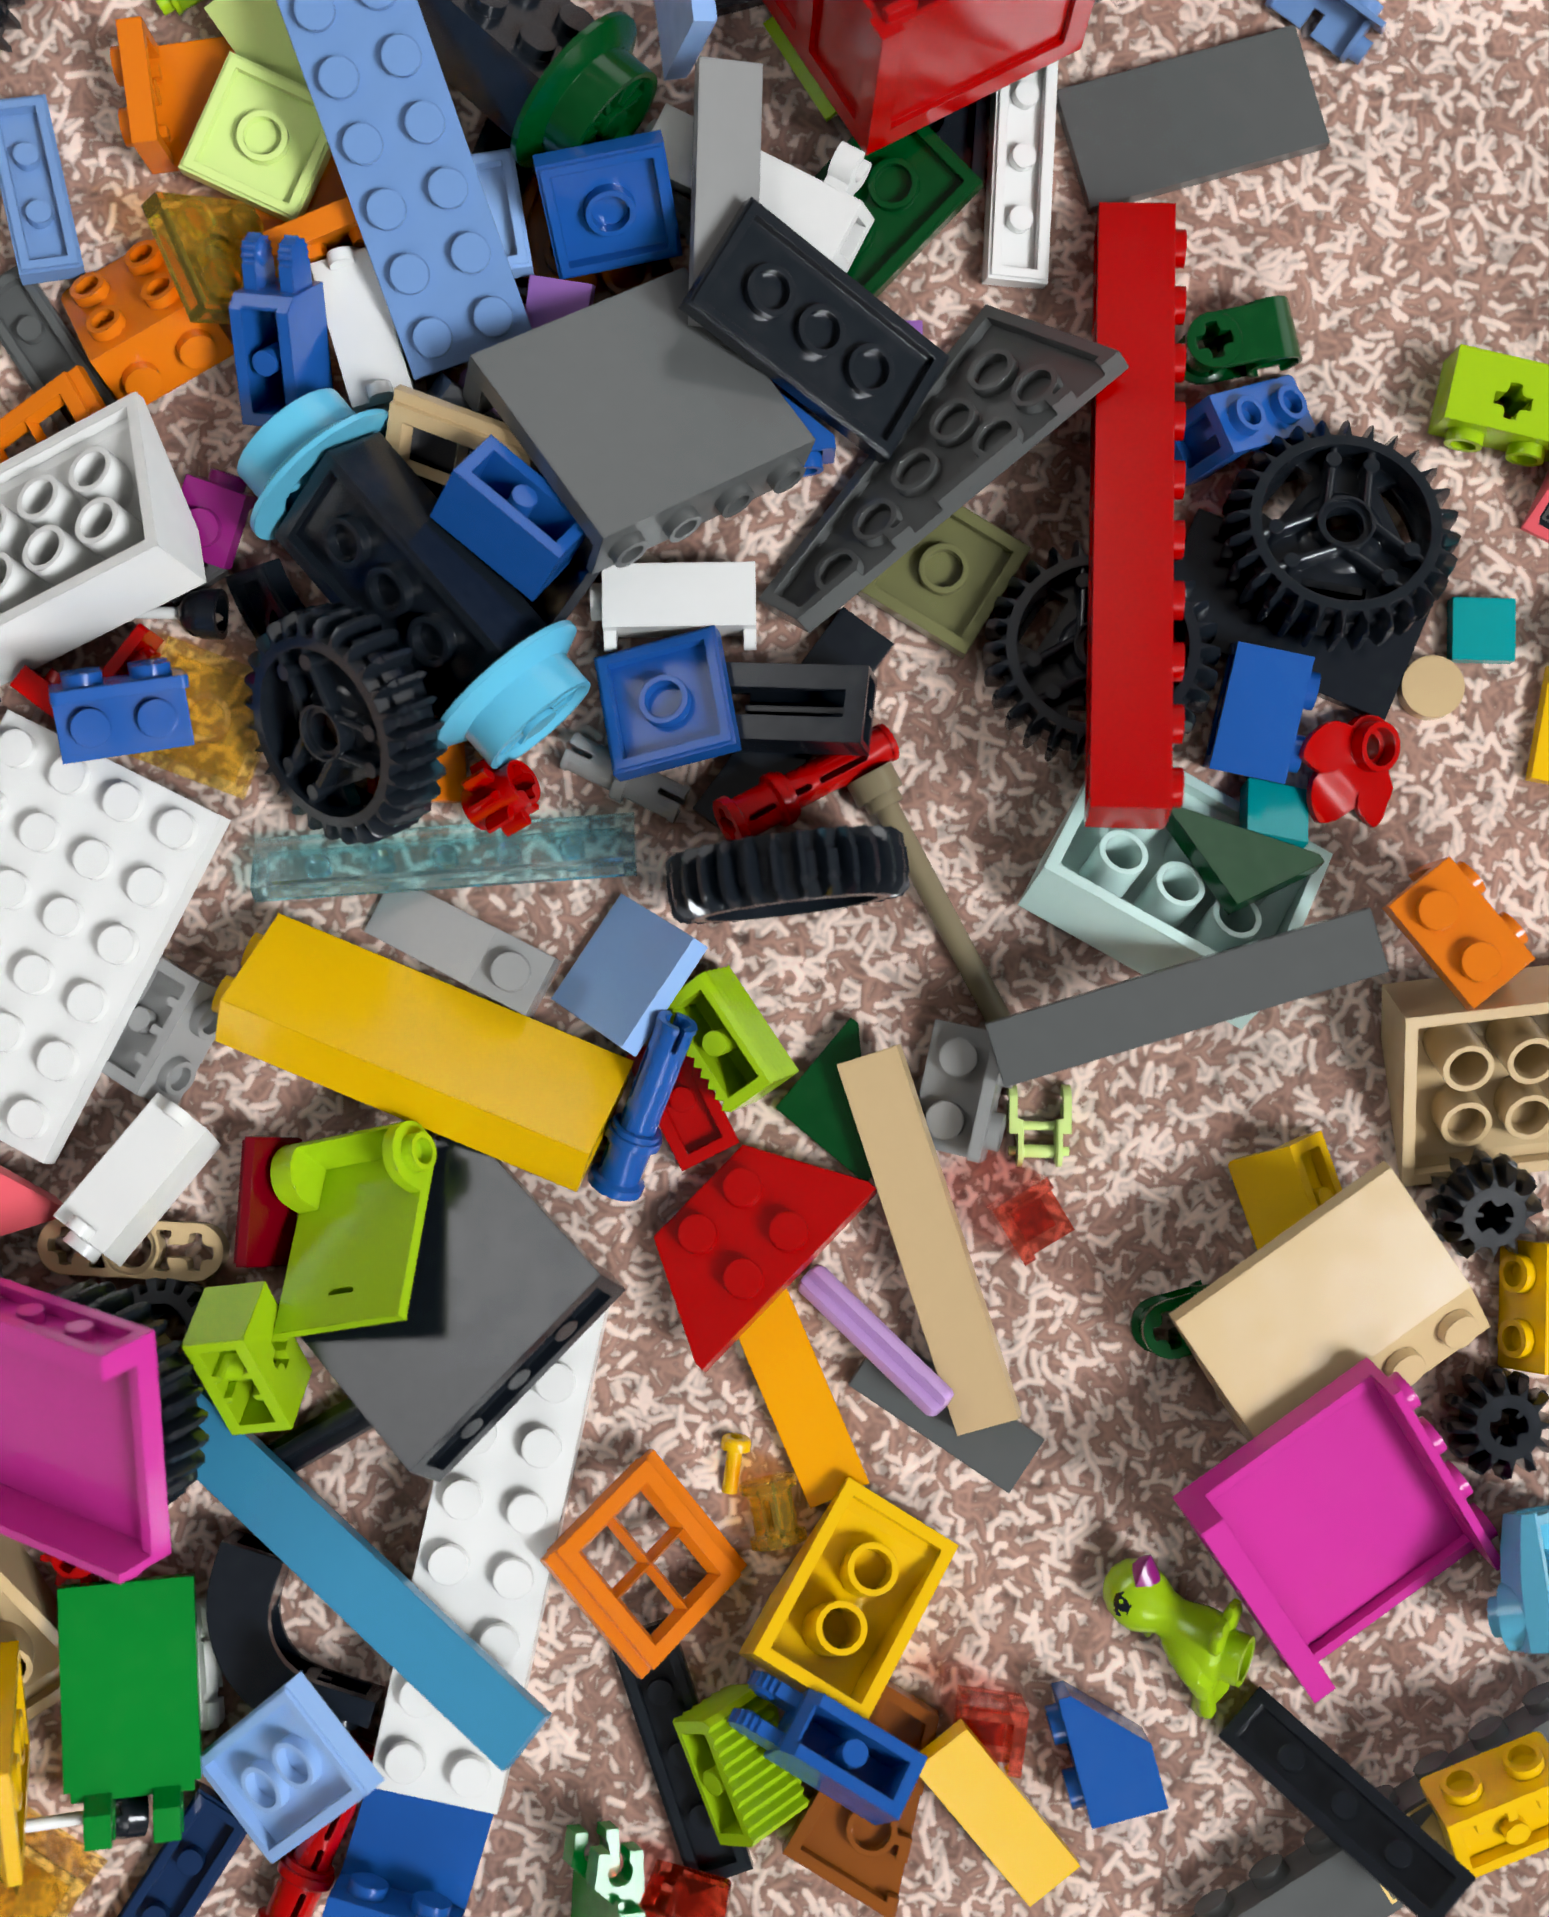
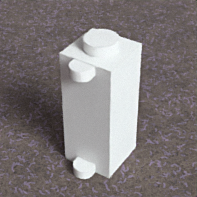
M342 246L331 249L327 252L326 259L310 263L314 281L323 282L327 325L351 407L356 414L370 409H385L389 411L395 387L402 384L417 390L412 372L366 247L360 249L354 246Z
M755 561L632 563L623 568H617L613 565L602 570V583H592L590 586L591 621H602L604 652L618 651V638L672 637L712 625L716 626L721 637L744 636V650H757Z
M157 1092L53 1215L71 1229L63 1241L93 1264L103 1254L121 1267L221 1147V1144L207 1128L193 1119L185 1110Z

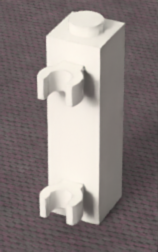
M666 103L659 118L652 120L644 133L661 130L671 188L691 199L693 116ZM841 141L830 161L827 176L822 181L761 150L759 203L847 273L875 220L863 201L854 197V194L865 182L872 166L871 162L864 159L865 152Z

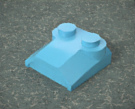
M1549 1505L1521 1508L1502 1515L1500 1542L1501 1583L1498 1585L1496 1596L1488 1598L1487 1615L1493 1636L1495 1638L1502 1637L1507 1649L1510 1651L1529 1654L1549 1653Z

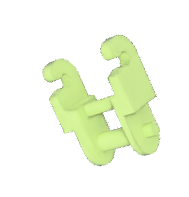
M1062 1084L1060 1087V1097H1062L1060 1118L1053 1121H1024L1018 1118L1017 1085H1013L1012 1089L1007 1088V1133L1015 1134V1146H1008V1156H1015L1016 1167L1022 1166L1024 1158H1053L1055 1166L1061 1167L1063 1156H1069V1147H1063V1134H1072V1091L1070 1084ZM1024 1130H1053V1144H1024Z

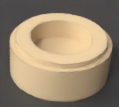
M1438 655L1423 656L1407 666L1397 690V697L1402 708L1409 715L1425 721L1437 720L1454 711L1461 703L1465 691L1464 678L1460 669L1451 660Z

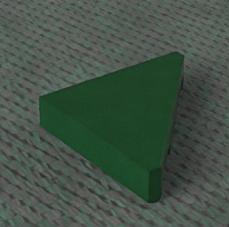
M1183 807L1172 808L1165 826L1228 915L1315 873L1325 862L1318 853Z
M850 1018L775 1108L859 1179L869 1181L872 1177L871 1169L837 1068V1064L861 1057L859 1026L854 1019Z

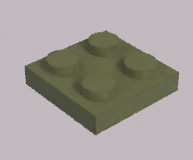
M962 506L857 593V595L964 659L991 615L997 596L1002 597L1007 589L1009 580L1012 576H1015L1031 547Z

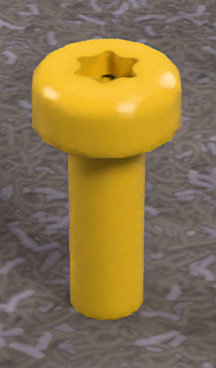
M727 1433L722 1436L720 1448L727 1451L722 1484L723 1493L737 1494L742 1454L750 1452L751 1439L748 1436L736 1433Z

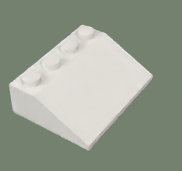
M136 391L0 463V686L12 681L24 665L36 669L207 582L199 530L145 400Z

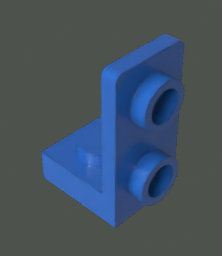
M1291 375L1208 395L1186 411L1183 441H1174V460H1185V486H1189L1207 479L1243 454L1267 448L1275 435L1287 441L1291 431L1297 425L1302 427L1309 435L1313 432L1315 424L1308 411L1306 399Z

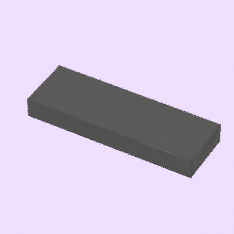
M910 1348L926 1365H928L937 1374L934 1363H932L924 1356ZM866 1356L848 1382L850 1387L1008 1493L1011 1492L1045 1440L1041 1435L1019 1420L957 1436L948 1406L934 1417L925 1415Z

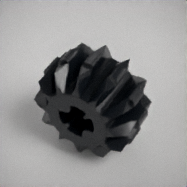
M1475 1148L1469 1165H1464L1458 1158L1449 1157L1450 1169L1453 1173L1448 1178L1431 1176L1432 1186L1439 1194L1425 1200L1427 1211L1435 1219L1432 1223V1229L1442 1242L1451 1243L1450 1246L1453 1250L1466 1259L1477 1252L1483 1260L1493 1263L1498 1248L1504 1246L1509 1252L1518 1254V1242L1515 1239L1520 1233L1537 1235L1536 1225L1529 1217L1544 1210L1541 1199L1533 1192L1537 1187L1533 1176L1526 1169L1518 1168V1164L1509 1155L1502 1154L1501 1152L1492 1159L1485 1151ZM1485 1202H1488L1482 1209H1479Z
M1495 1366L1486 1367L1483 1382L1471 1374L1462 1376V1385L1469 1395L1466 1398L1454 1393L1445 1395L1446 1403L1460 1410L1459 1416H1449L1440 1421L1443 1430L1458 1434L1449 1445L1451 1453L1459 1458L1468 1457V1468L1484 1475L1492 1468L1495 1476L1503 1480L1512 1478L1515 1463L1527 1472L1536 1471V1461L1531 1452L1536 1448L1542 1452L1549 1453V1440L1541 1437L1542 1430L1549 1429V1413L1541 1411L1549 1400L1546 1391L1537 1387L1529 1389L1530 1379L1524 1373L1513 1371L1506 1377L1503 1370ZM1503 1412L1509 1415V1424L1499 1426L1498 1434L1490 1431V1423L1501 1420Z

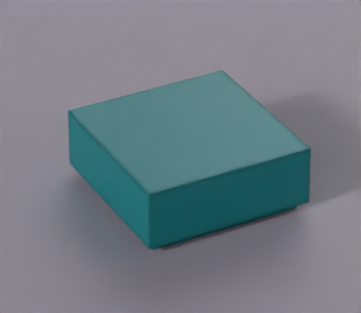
M1452 597L1447 601V659L1453 663L1511 664L1515 661L1516 598Z
M1248 777L1240 788L1239 827L1304 849L1309 843L1307 789Z

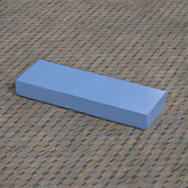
M46 94L0 99V189L21 284L29 285L78 278L85 274Z

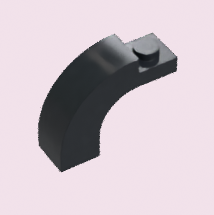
M238 1530L232 1531L220 1543L208 1584L206 1600L207 1625L211 1645L220 1669L239 1697L254 1710L302 1671L346 1730L357 1729L358 1725L368 1728L379 1711L386 1687L320 1666L310 1661L296 1649L286 1633L281 1615V1597L289 1567L256 1536Z

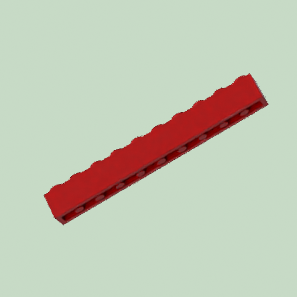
M1099 202L1095 224L1092 341L1120 351L1129 368L1091 399L1084 827L1165 829L1172 808H1182L1184 769L1172 766L1173 744L1181 745L1183 742L1185 710L1183 704H1173V682H1182L1185 645L1184 642H1173V620L1182 621L1184 616L1185 582L1174 580V560L1183 559L1186 527L1185 520H1174V500H1183L1186 463L1185 460H1174V441H1183L1186 425L1185 401H1175V383H1183L1185 377L1186 344L1175 343V325H1184L1187 291L1186 286H1175V269H1184L1187 231L1186 229H1176V203Z

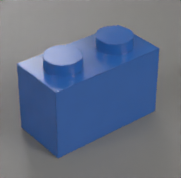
M493 435L484 440L452 471L429 516L532 602L568 566L586 537L584 531L547 480Z
M1240 641L1230 643L1203 767L1282 784L1286 783L1288 772L1297 773L1302 763V760L1299 758L1300 748L1306 736L1297 734L1303 709L1310 711L1313 709L1321 681V674L1312 671L1315 657Z

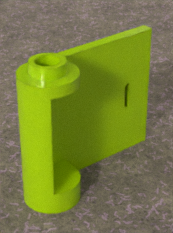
M408 1120L290 1144L277 1150L270 1167L272 1187L278 1199L285 1206L298 1213L273 1335L280 1339L406 1320L433 1168L437 1158L436 1146L432 1137L418 1122Z

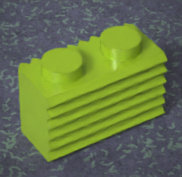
M729 965L707 972L704 971L680 989L667 1009L672 1013L669 1021L671 1024H673L676 1012L690 1017L698 1025L697 1033L692 1038L686 1056L695 1058L693 1067L702 1069L701 1078L709 1080L708 1089L716 1090L715 1100L723 1101L722 1111L733 1112L757 1102L799 1072Z
M733 1684L723 1687L720 1691L712 1693L711 1697L703 1699L700 1704L694 1705L691 1710L683 1712L682 1716L673 1719L674 1727L720 1845L753 1847L808 1807L809 1800L803 1795L804 1787L801 1785L802 1780L764 1758L765 1748L729 1726L727 1720L735 1707L750 1710L776 1728L778 1727L779 1713L777 1707L758 1697L753 1690L748 1688L749 1684Z

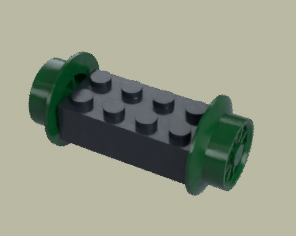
M418 0L445 80L511 137L512 157L522 167H535L532 156L535 154L634 135L652 105L657 90V76L632 54L636 43L637 28L635 21L625 12H611L594 20L589 12L576 6L570 0Z

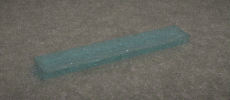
M634 812L531 819L532 824L509 837L504 834L501 828L490 834L487 830H481L473 824L415 827L366 845L363 843L347 845L341 838L329 840L324 834L256 838L254 841L250 890L255 902L637 876Z

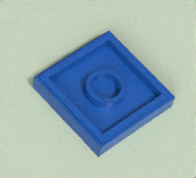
M661 130L532 155L559 279L563 280L683 256Z
M715 625L594 657L613 775L620 782L742 750L721 634Z

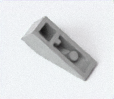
M392 876L364 932L460 983L532 1018L562 962L395 876Z

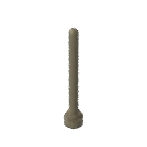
M887 763L848 784L847 788L858 809L864 806L870 817L876 814L881 825L884 827L892 826L903 833L908 853L909 878L985 1021L989 1022L1011 1015L898 803L903 799L898 790L903 784L892 763Z

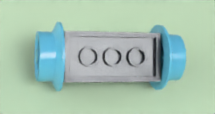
M323 388L303 395L269 419L252 437L239 458L237 473L258 497L251 513L250 528L260 539H277L331 603L341 602L348 607L359 605L364 610L365 615L378 614L382 620V630L396 629L399 632L397 646L400 649L412 648L414 650L411 664L416 671L428 672L422 683L428 696L438 697L431 704L434 717L445 721L443 727L437 730L438 740L447 746L469 741L493 769L500 768L506 763L516 760L557 728L581 703L591 687V683L567 657V653L576 636V626L570 620L558 621L548 626L512 584L429 517L438 499L385 439L389 411L385 409H370L356 414L341 395L331 388Z

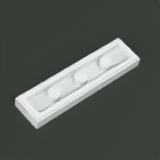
M1058 61L991 93L982 284L1043 289L1048 284Z

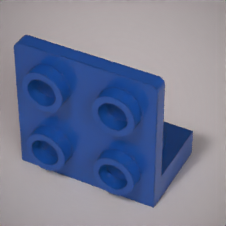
M167 657L127 662L129 674L103 677L100 666L59 672L61 683L48 685V692L63 764L195 745L185 688L190 687L188 674L181 667L171 668V663L167 661Z
M375 1788L362 1800L341 1873L328 1895L322 1917H464L494 1814Z

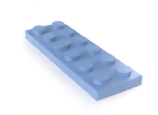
M276 0L414 380H419L468 363L471 354L532 330L418 0Z

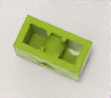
M1460 344L1443 362L1427 434L1444 437V445L1460 452H1478L1482 450V447L1506 452L1505 459L1508 462L1520 466H1540L1544 461L1549 462V364ZM1498 400L1504 402V407L1495 402ZM1504 413H1506V414L1511 415V416H1513V417H1511L1510 419H1507V418H1505V417H1503V416H1504Z
M265 1281L205 1287L181 1345L190 1363L195 1364L193 1366L195 1372L232 1435L292 1430L312 1373V1369L295 1337L280 1339L273 1335L279 1306Z

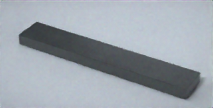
M17 265L0 275V342L33 392H37L63 371L68 372L76 365L85 368L105 405L108 406L116 402L39 283L22 285ZM66 405L50 415L59 431L75 424ZM204 562L207 582L193 590L209 588L225 578V576H228L230 572L228 569H222ZM191 591L171 600L172 603L178 607L182 598Z
M1365 907L985 1022V1027L1003 1086L1008 1087L1390 971L1371 908Z

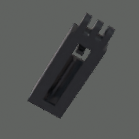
M726 662L731 694L750 695V703L745 706L747 714H735L742 750L739 752L869 756L877 689V678L869 665Z

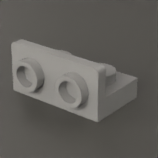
M162 955L101 1072L135 1095L151 1100L159 1092L169 1101H173L178 1105L183 1094L193 1084L196 1071L215 1039L218 1013L211 1010V1005L218 987L207 983Z
M935 1019L918 1098L935 1150L967 1157L968 1161L981 1163L986 1160L988 1150L999 1151L1006 1124V1114L997 1112L1001 1089L1004 1086L986 1029Z

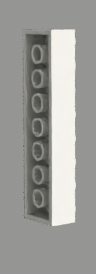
M609 1308L440 1482L434 1481L412 1583L526 1690L528 1689L552 1577L540 1559L561 1535ZM393 1668L372 1762L385 1779L376 1789L497 1815L506 1791L510 1769L501 1771Z

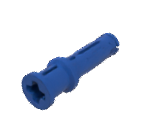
M663 1010L657 1014L654 1030L622 1113H617L607 1123L605 1135L608 1141L600 1162L594 1163L589 1170L588 1182L596 1191L608 1198L631 1202L638 1200L642 1196L645 1188L642 1179L650 1155L656 1154L662 1145V1134L658 1127L692 1038L698 1030L696 1022L682 1013L676 1012L673 1024L669 1022L672 1016L670 1010Z

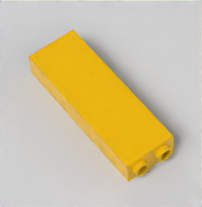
M278 913L264 935L256 932L251 937L242 956V968L236 977L227 975L219 984L211 1005V1010L218 1013L216 1042L405 1121H416L424 1129L575 1192L578 1191L603 1139L608 1121L613 1117L619 1105L634 1063L633 1060L280 913Z

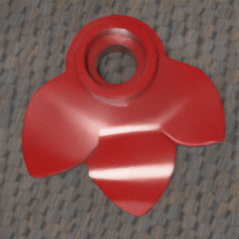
M1359 715L1348 724L1340 721H1327L1318 725L1308 734L1300 748L1299 758L1306 766L1315 771L1308 781L1306 792L1307 807L1315 823L1336 821L1353 809L1362 822L1369 827L1375 828L1381 822L1393 791L1389 769L1394 766L1400 754V738L1393 725L1376 715Z

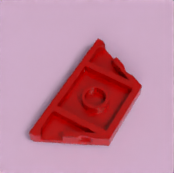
M742 1145L653 1236L694 1361L705 1373L877 1194V1189L870 1182Z

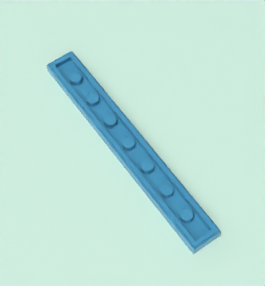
M198 1385V1387L203 1388V1392L196 1398L197 1406L208 1412L207 1419L199 1427L209 1435V1441L200 1448L205 1454V1463L197 1468V1480L501 1771L510 1769L552 1713L253 1433L232 1435L206 1389L202 1385Z

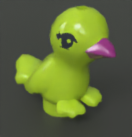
M1142 1555L1139 1558H1126L1116 1563L1110 1569L1103 1583V1599L1108 1611L1120 1625L1130 1631L1141 1632L1147 1638L1151 1634H1157L1161 1639V1644L1170 1664L1183 1683L1193 1693L1191 1701L1192 1710L1199 1717L1211 1719L1216 1713V1703L1228 1691L1230 1685L1235 1687L1241 1686L1253 1658L1256 1643L1255 1636L1236 1629L1242 1615V1601L1234 1598L1225 1608L1224 1612H1221L1211 1606L1186 1600L1175 1592L1167 1577L1157 1568L1151 1555Z

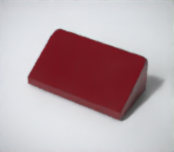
M255 1135L246 1136L242 1140L234 1263L236 1267L250 1268L288 1265L296 1228L297 1213L285 1206L276 1196L271 1183L270 1167L277 1150L286 1145L302 1142V1139L298 1137Z

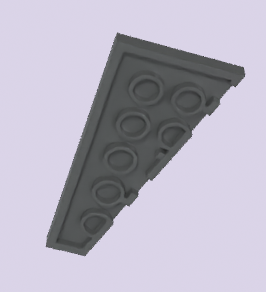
M985 304L947 355L950 357L890 459L878 463L870 456L866 458L758 599L776 616L808 633L812 632L1126 371L1129 366L1120 351Z

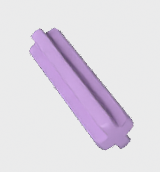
M816 1265L803 1276L797 1286L798 1291L925 1415L934 1417L949 1404L954 1395L953 1390L826 1267Z

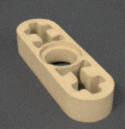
M57 1218L49 1222L42 1229L37 1242L40 1260L49 1270L57 1274L137 1279L171 1278L181 1281H201L217 1275L225 1267L230 1253L228 1239L220 1228L208 1222L159 1220L147 1234L151 1243V1254L148 1260L141 1266H131L124 1262L120 1267L103 1254L105 1266L97 1265V1261L93 1264L80 1253L73 1254L71 1263L67 1262L66 1251L57 1250L55 1241L56 1238L66 1236L69 1228ZM163 1230L171 1231V1236L168 1240L169 1245L189 1244L194 1242L196 1233L202 1234L203 1245L213 1247V1258L203 1260L199 1270L194 1268L193 1258L189 1256L166 1257L169 1269H162L160 1266L166 1253V1241Z

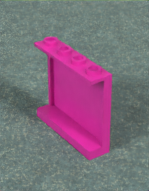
M0 1277V1534L120 1585L127 1580L139 1576L144 1569L172 1553L155 1330Z
M1367 1357L1172 1497L1280 1659L1314 1703H1317L1336 1689L1320 1665V1660L1466 1554L1476 1549L1496 1571L1500 1570V1556L1491 1543V1540L1498 1536V1532L1475 1503L1468 1504L1465 1498L1471 1495L1473 1490L1465 1477L1449 1460L1444 1462L1440 1454L1448 1449L1442 1437L1423 1416L1418 1418L1413 1411L1421 1405L1418 1396L1398 1372L1395 1371L1387 1377Z

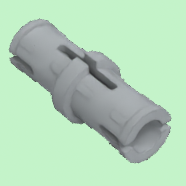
M579 732L574 734L569 742L572 745L571 750L566 748L561 759V769L568 770L609 790V798L621 803L626 798L674 824L681 811L679 808L681 804L684 805L691 787L682 785L659 773L620 782L613 775L609 749L584 737Z

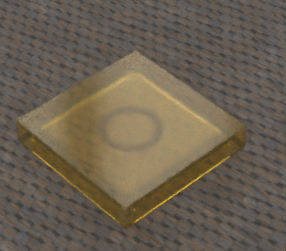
M168 636L160 658L167 657V661L171 663V668L181 667L188 674L190 687L185 688L195 745L136 753L127 756L244 800L263 752L255 751L260 745L257 732L247 728L249 723L254 720L253 710L244 705V700L253 694V691L244 682V677L252 672L253 668Z

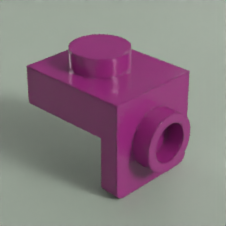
M210 468L208 478L186 474L182 492L199 530L203 562L222 569H232L249 510L254 508L258 497L245 492L247 484L239 476L215 468Z

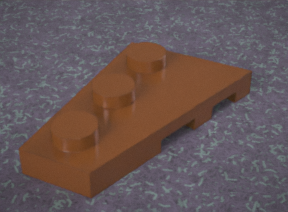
M888 1681L868 1721L920 1752L935 1739L939 1714L935 1708ZM919 1776L899 1820L876 1826L815 1789L809 1799L808 1807L802 1810L783 1842L782 1854L884 1917H896L899 1890L905 1863L908 1862L912 1831L925 1782Z

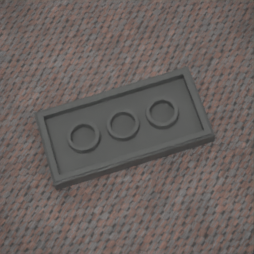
M1295 24L1057 90L1056 107L1088 215L1098 212L1099 202L1133 203L1325 150L1330 142Z

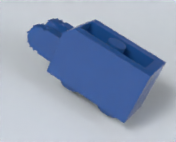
M247 232L244 240L241 241L242 247H240L244 287L233 292L229 305V316L243 425L263 426L281 409L303 395L323 388L333 389L323 282L312 281L310 258H308L309 251L307 249L308 244L305 243V238H299L297 235H284V238L278 243L279 278H276L274 257L271 254L273 248H271V241H269L268 235H262L258 232Z
M753 1670L747 1681V1684H749L748 1688L753 1690L758 1697L772 1703L785 1711L776 1728L756 1713L734 1707L727 1720L729 1726L765 1748L764 1758L875 1826L899 1820L928 1757L823 1693L812 1689L800 1693L769 1673Z

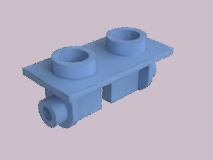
M1266 0L1264 4L1291 24H1295V27L1299 30L1314 9L1324 15L1311 33L1310 38L1338 57L1342 63L1350 59L1358 65L1373 45V42L1365 37L1370 28L1372 27L1380 34L1386 28V22L1378 17L1384 7L1377 0Z

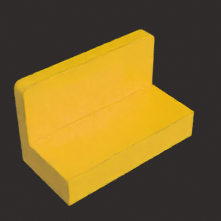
M1322 1131L1294 1138L1274 1149L1242 1156L1228 1163V1168L1257 1251L1342 1190Z

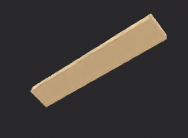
M901 1044L837 1064L937 1375L954 1393L947 1406L957 1436L1019 1419L1022 1413Z

